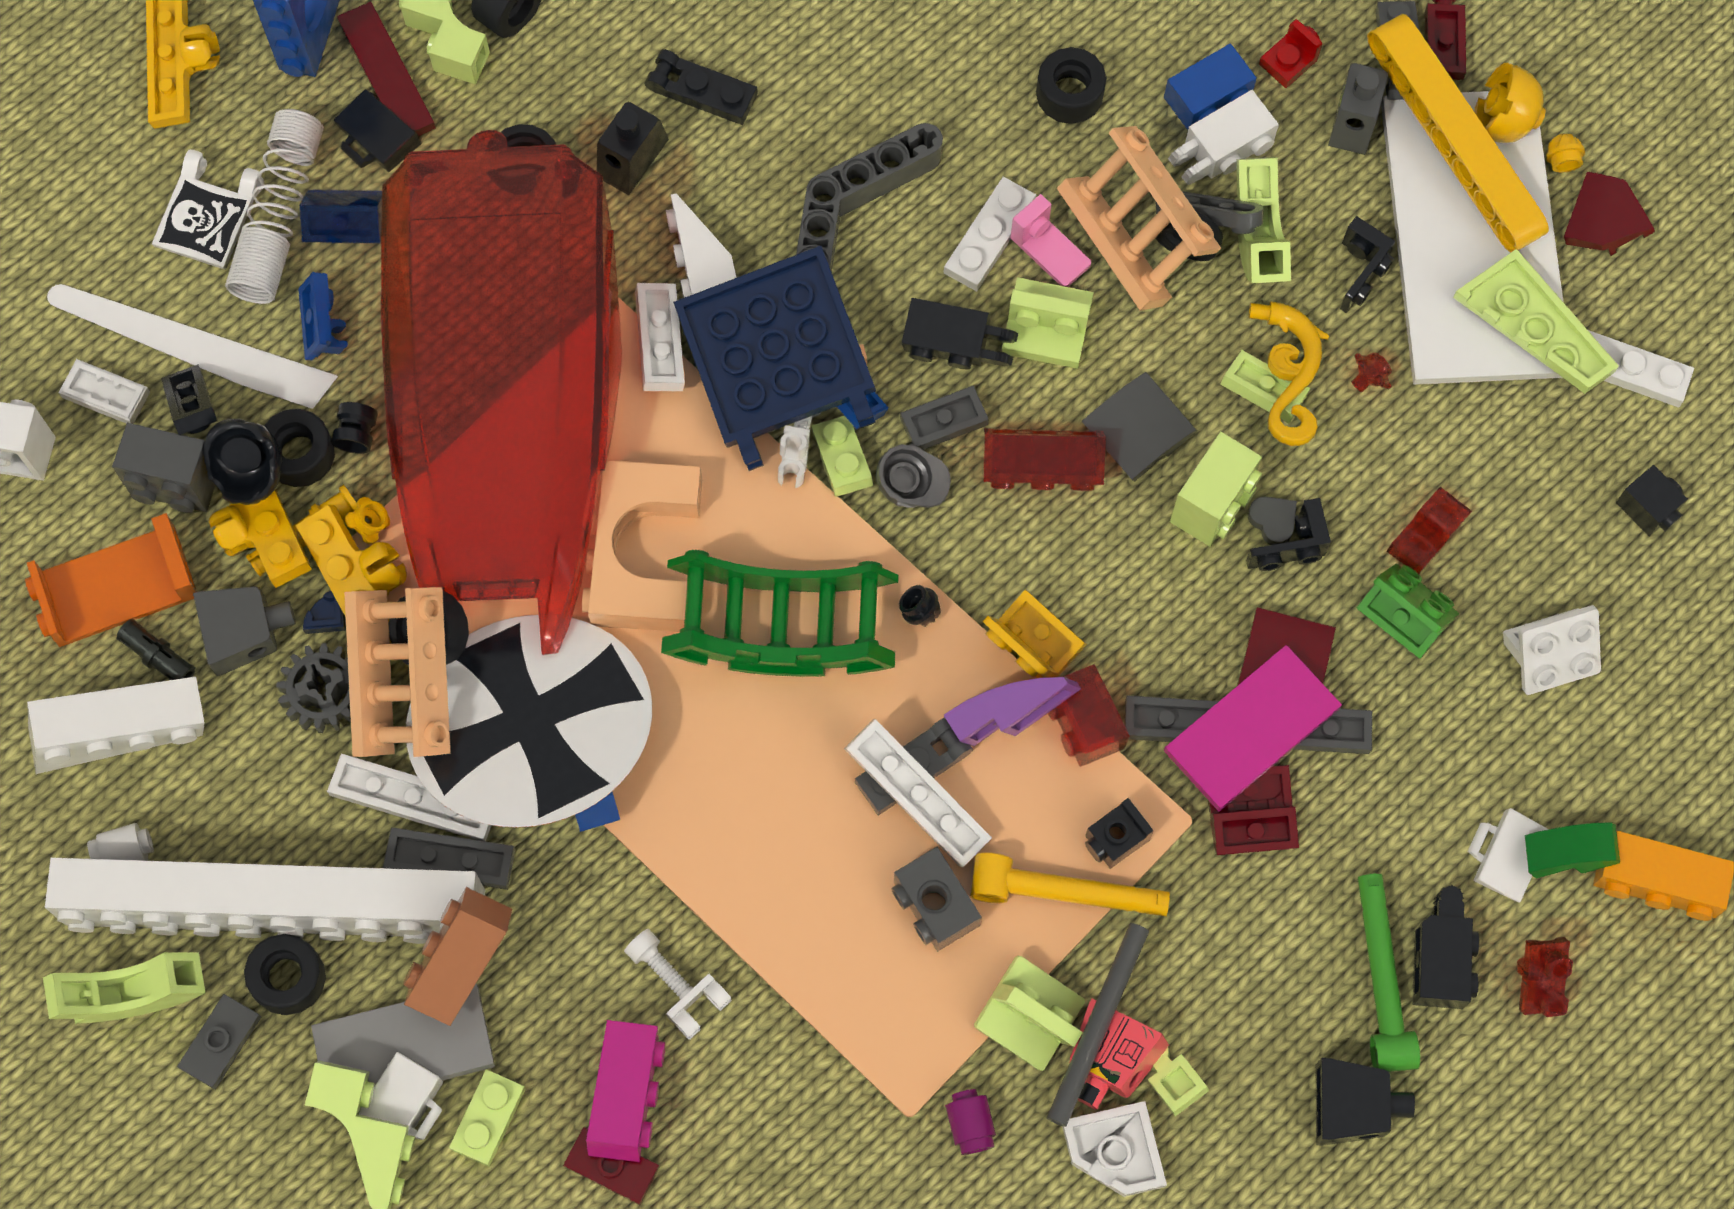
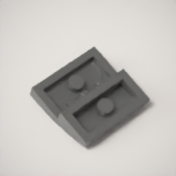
M1144 372L1125 385L1082 420L1083 424L1133 481L1139 479L1163 456L1169 457L1197 432V429L1147 372Z

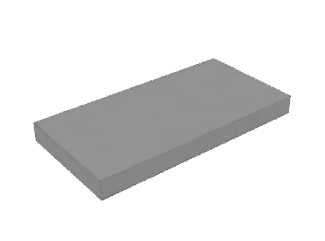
M475 984L451 1026L404 1005L405 1002L311 1025L318 1061L370 1071L368 1082H373L375 1085L396 1052L401 1053L436 1074L442 1081L495 1067L477 984Z

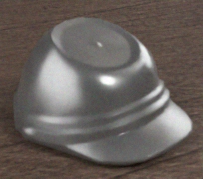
M901 444L890 448L880 458L876 470V481L880 491L885 498L896 504V506L931 508L940 505L948 496L951 483L948 467L942 460L925 452L915 444Z

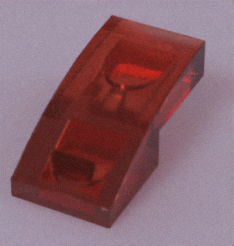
M1439 487L1417 512L1414 519L1391 543L1387 552L1403 565L1412 568L1420 574L1472 511L1442 487Z

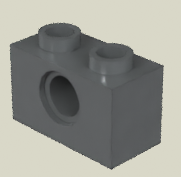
M938 847L894 872L895 886L891 890L899 905L903 909L910 907L918 920L913 923L914 928L925 945L932 942L938 952L980 926L981 915ZM929 893H938L944 898L946 903L941 909L930 910L924 906L922 899Z

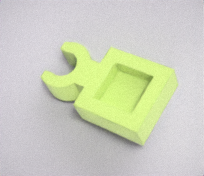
M1168 1047L1150 1070L1156 1073L1148 1079L1149 1084L1174 1116H1177L1209 1091L1207 1085L1182 1054L1173 1061L1170 1060Z

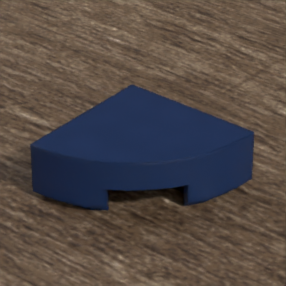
M332 591L325 593L313 605L310 611L308 610L303 622L305 634L346 631L345 615Z

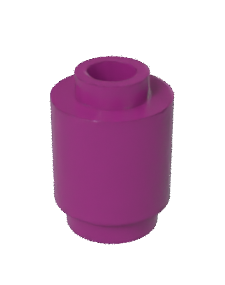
M976 1089L952 1094L953 1102L946 1104L945 1107L954 1144L960 1147L961 1155L974 1154L994 1148L992 1137L996 1136L987 1095L978 1096Z

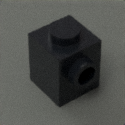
M1652 465L1623 491L1616 504L1650 537L1660 527L1665 532L1668 531L1683 517L1679 510L1688 498L1683 494L1681 486L1674 479L1666 477L1655 465Z

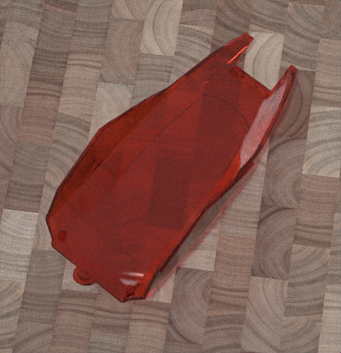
M486 130L471 137L467 144V149L409 152L399 168L382 185L381 335L386 430L392 479L396 481L404 533L418 587H442L443 591L453 595L457 601L537 598L542 655L556 654L559 652L569 628L583 580L602 471H605L617 406L622 344L614 230L611 228L603 175L577 158L569 147L564 144L508 147L507 139L503 133Z

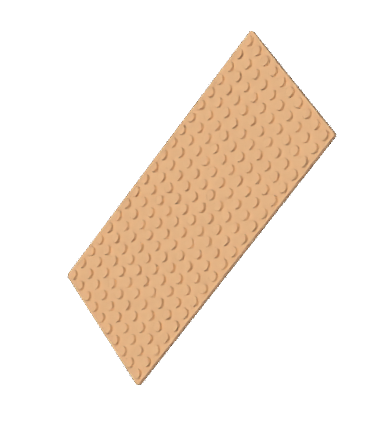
M612 296L384 506L390 517V525L379 532V539L376 542H386L393 546L400 557L391 563L397 567L404 562L407 570L406 581L390 591L387 600L388 602H398L400 598L406 596L405 588L442 587L443 591L453 595L462 605L468 619L469 634L492 623L525 615H559L590 623L588 612H582V595L584 588H591L592 574L586 573V557L588 549L595 550L596 536L590 535V519L592 511H599L600 498L594 497V481L596 473H603L604 460L701 467L702 490L699 518L647 516L631 523L620 535L616 544L615 556L627 571L636 576L650 579L687 581L688 575L667 568V563L669 559L683 556L689 550H702L708 552L710 557L736 564L778 570H833L855 567L864 561H874L882 564V568L898 574V583L877 587L875 640L879 642L880 646L895 652V668L848 675L847 667L826 668L825 676L819 677L775 676L728 670V662L708 659V664L704 666L661 653L662 637L680 632L597 627L612 634L632 652L646 675L652 698V722L644 750L631 772L612 791L620 820L603 826L904 1116L913 1117L989 1038L974 1027V1023L1014 958L1022 956L1050 975L1112 909L1010 893L1008 894V901L1005 903H988L971 898L975 856L964 867H960L898 803L878 816L855 784V778L864 773L865 770L844 748L873 719H876L902 746H905L944 718L945 713L964 701L990 689L1013 682L1036 679L1037 677L1033 678L1015 662L1017 660L1015 656L1006 649L1002 650L985 635L987 631L843 500L838 496L835 497L834 492L811 471L806 469L804 482L800 487L795 488L797 475L793 473L784 475L781 486L778 482V467L782 462L780 443L769 433L754 438L764 466L749 471L744 463L738 444L729 448L726 447L699 371L683 355L685 380L683 391H643L637 314L619 297ZM358 532L352 536L361 551L373 545L365 543L362 535ZM704 580L701 629L704 630V634L721 639L724 638L726 584ZM915 585L930 588L938 596L941 613L934 623H929L926 627L909 624L903 618L902 611L899 608L901 596L906 590ZM744 588L741 639L744 643L762 646L770 643L773 590ZM861 590L840 591L835 594L833 645L835 646L854 644V641L859 639ZM789 591L787 644L791 648H812L813 645L817 644L819 592ZM1065 702L1058 705L1017 736L1001 732L1000 729L996 730L976 746L971 745L973 751L967 757L934 778L992 837L978 853H995L1008 856L1013 859V869L1134 886L1192 824V818ZM942 740L932 745L939 756L949 750ZM1129 798L1154 831L1149 842L1110 869L1104 860L1099 863L1090 854L1085 845V842L1088 841L1085 835L1091 825ZM1112 827L1109 830L1110 835L1115 839H1121L1125 836L1119 827ZM936 847L942 853L982 917L978 928L938 952L932 942L927 945L923 943L913 925L914 922L918 921L910 907L903 909L891 890L895 886V871ZM929 893L922 899L924 906L930 910L941 909L946 903L944 898L938 893Z

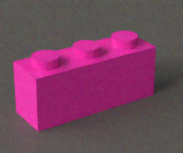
M607 1020L586 1139L588 1156L640 1162L642 1147H650L653 1123L647 1122L646 1119L648 1107L656 1108L659 1092V1082L653 1081L655 1067L662 1068L665 1055V1042L659 1041L658 1026Z

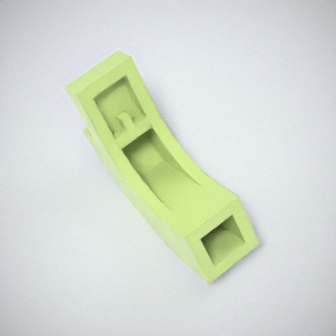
M1278 158L1236 159L1237 197H1235V200L1253 202L1263 206V224L1256 227L1253 233L1238 234L1239 250L1245 276L1251 283L1291 281L1290 241L1286 240L1283 235L1279 213Z
M164 952L146 962L123 969L94 973H51L43 977L49 1019H74L75 1024L119 1020L161 1011L188 1002L206 993L199 952Z

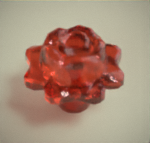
M1360 353L1354 355L1358 364L1359 374L1351 382L1356 389L1363 392L1369 385L1381 386L1388 390L1392 387L1388 377L1393 370L1383 356L1378 353H1370L1367 356Z

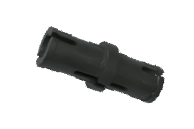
M133 618L124 623L119 629L116 639L137 653L142 658V663L146 667H154L169 680L189 678L194 675L196 667L189 664L170 649L169 642L163 638H156Z

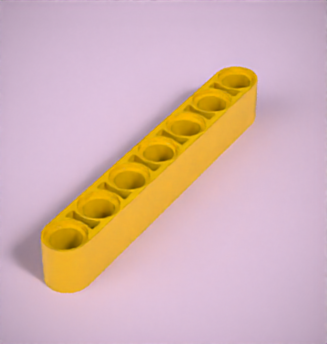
M1400 14L1370 31L1367 35V40L1372 53L1382 68L1388 72V77L1504 248L1509 252L1515 249L1519 251L1546 235L1549 227L1543 212L1413 21L1406 14Z

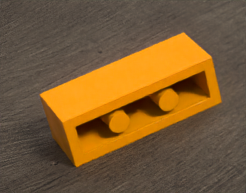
M1616 830L1620 863L1598 869L1595 873L1593 886L1603 888L1604 893L1608 896L1620 899H1627L1629 896L1644 899L1645 904L1652 908L1668 910L1670 907L1685 910L1686 915L1693 919L1709 921L1712 918H1717L1727 910L1734 874V861Z

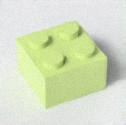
M1220 431L1179 492L1170 523L1211 547L1218 536L1225 539L1236 521L1235 516L1240 507L1245 508L1257 490L1256 485L1262 476V473L1258 471L1262 456Z

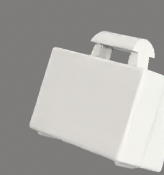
M1512 808L1504 811L1498 827L1489 823H1480L1467 851L1481 862L1474 881L1520 903L1532 878V875L1528 873L1525 835L1548 829ZM1489 831L1494 835L1485 855L1479 853V850Z
M396 1052L374 1087L369 1108L361 1107L359 1115L408 1125V1135L424 1140L442 1112V1109L433 1101V1098L442 1086L443 1081L436 1074L401 1053ZM427 1108H431L429 1114L427 1115V1117L425 1118L422 1125L417 1131L415 1129L416 1125L420 1121L421 1117L423 1116Z

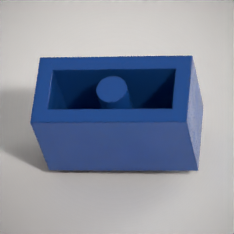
M1230 43L1169 78L1166 84L1164 99L1188 130L1192 124L1250 90H1254L1257 77Z

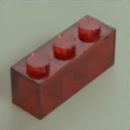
M984 428L983 482H991V487L997 489L1015 488V483H1031V488L1037 490H1052L1055 484H1071L1070 489L1092 491L1094 490V485H1104L1106 436L1103 431Z

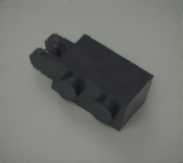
M911 298L902 346L904 351L910 352L909 357L924 362H932L933 357L946 359L949 366L969 370L971 365L981 366L982 362L1008 367L1012 365L1013 357L1004 352L986 350L987 339H992L1003 343L1017 342L1018 333L1009 329L990 326L991 320L988 312Z

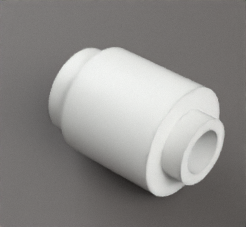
M137 823L99 833L96 835V839L87 842L90 859L148 861V853L154 852L148 829L140 830Z

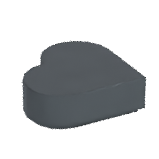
M1259 497L1250 505L1248 520L1251 525L1261 530L1264 541L1269 545L1287 543L1294 530L1297 501Z

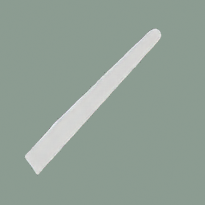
M55 285L48 291V301L54 307L192 365L199 364L200 368L242 386L311 409L316 406L338 377L337 375L66 285Z

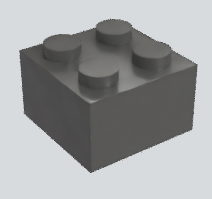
M132 423L126 424L112 468L134 500L153 505L155 501L168 503L171 508L183 513H193V510L207 512L216 486L209 480L203 455L205 440Z

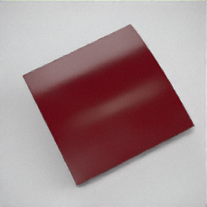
M1256 607L1237 686L1285 645L1295 653L1323 684L1336 627Z
M1289 765L1272 766L1221 811H1218L1208 800L1216 855L1299 848L1296 807L1292 804Z

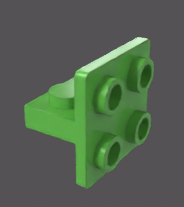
M1395 564L1377 576L1373 582L1374 586L1357 606V609L1420 659L1445 628L1456 619L1459 613L1453 608L1454 603L1449 597L1437 590L1432 592L1421 583L1422 577L1415 570L1406 565L1401 567Z

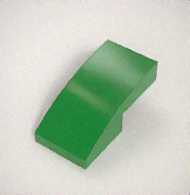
M1612 822L1571 825L1525 835L1528 873L1536 879L1573 868L1583 874L1620 863L1616 825Z

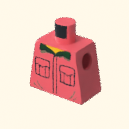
M1093 998L1089 1002L1080 1028L1082 1032L1097 1001ZM1115 1011L1078 1101L1097 1110L1108 1089L1124 1098L1130 1097L1169 1046L1164 1035ZM1080 1038L1076 1043L1075 1047L1073 1048L1072 1054L1070 1056V1062L1080 1041Z

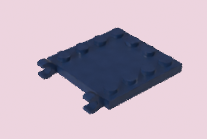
M822 246L815 247L673 302L724 443L727 448L738 444L744 463L749 471L764 466L754 438L785 425L792 424L849 401L852 404L860 428L876 423L865 396L876 392V388Z

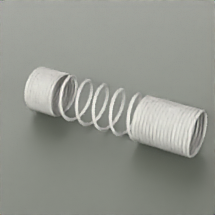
M283 109L276 112L267 140L270 150L263 155L262 159L267 168L259 171L257 175L262 186L255 188L252 192V197L256 204L251 205L247 209V215L251 222L242 226L225 283V287L231 294L245 301L266 304L275 300L290 248V243L285 237L293 236V232L290 228L279 223L255 221L250 214L254 207L260 206L263 210L284 219L298 218V213L288 206L270 202L260 203L256 198V192L259 189L265 188L268 192L285 200L298 202L304 199V196L293 188L276 184L265 185L261 180V175L265 171L270 170L278 177L293 183L303 184L309 182V178L298 170L282 166L270 167L266 161L267 156L274 152L293 164L301 166L314 164L313 159L316 157L324 127L317 118L306 112ZM275 170L293 172L304 177L305 180L292 179ZM270 188L291 191L299 195L300 198L284 196ZM265 206L279 207L292 212L295 216L279 214ZM260 224L273 225L288 231L289 234L275 232L273 230L263 227Z

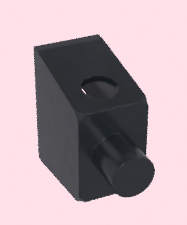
M626 102L597 143V178L630 195L669 140L660 119L635 104ZM617 162H620V163H621V166H618V165H615V164H616Z
M1321 1058L1315 1065L1316 1145L1324 1146L1385 1137L1391 1132V1117H1414V1093L1391 1091L1389 1071L1331 1058Z

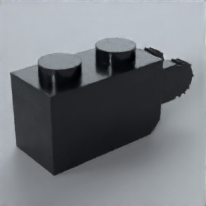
M1451 885L1446 888L1443 887L1442 891L1436 895L1437 897L1434 898L1435 901L1433 902L1435 906L1433 907L1432 915L1424 920L1415 930L1413 1005L1464 1009L1471 1002V998H1476L1478 993V974L1472 972V956L1476 957L1478 955L1479 933L1478 931H1473V918H1464V902L1462 901L1464 893L1461 892V889Z

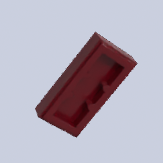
M583 1127L563 1166L641 1205L660 1166L640 1156V1162L588 1156L586 1143L588 1129Z

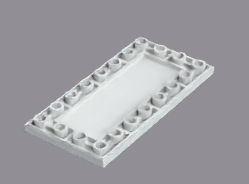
M1489 91L1461 93L1474 111L1478 98L1486 100ZM1383 96L1381 110L1413 385L1563 378L1453 298L1458 289L1511 252L1506 250L1405 100H1387V96ZM1539 126L1537 129H1532L1528 135L1516 142L1495 143L1543 212L1549 227L1546 235L1520 249L1519 252L1563 301Z

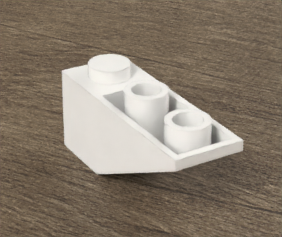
M677 193L671 194L673 209L666 210L670 233H678L680 244L673 245L677 268L685 267L687 279L680 280L683 298L736 278L732 255Z

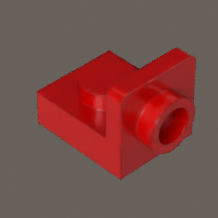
M1295 19L1290 23L1287 34L1261 56L1259 65L1287 89L1318 61L1323 43L1313 28L1304 26L1299 20Z

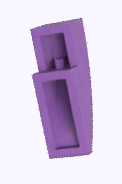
M1065 677L1036 678L1013 682L990 689L964 701L945 713L944 717L960 742L976 746L998 729L1001 732L1017 736L1081 690L1077 682Z

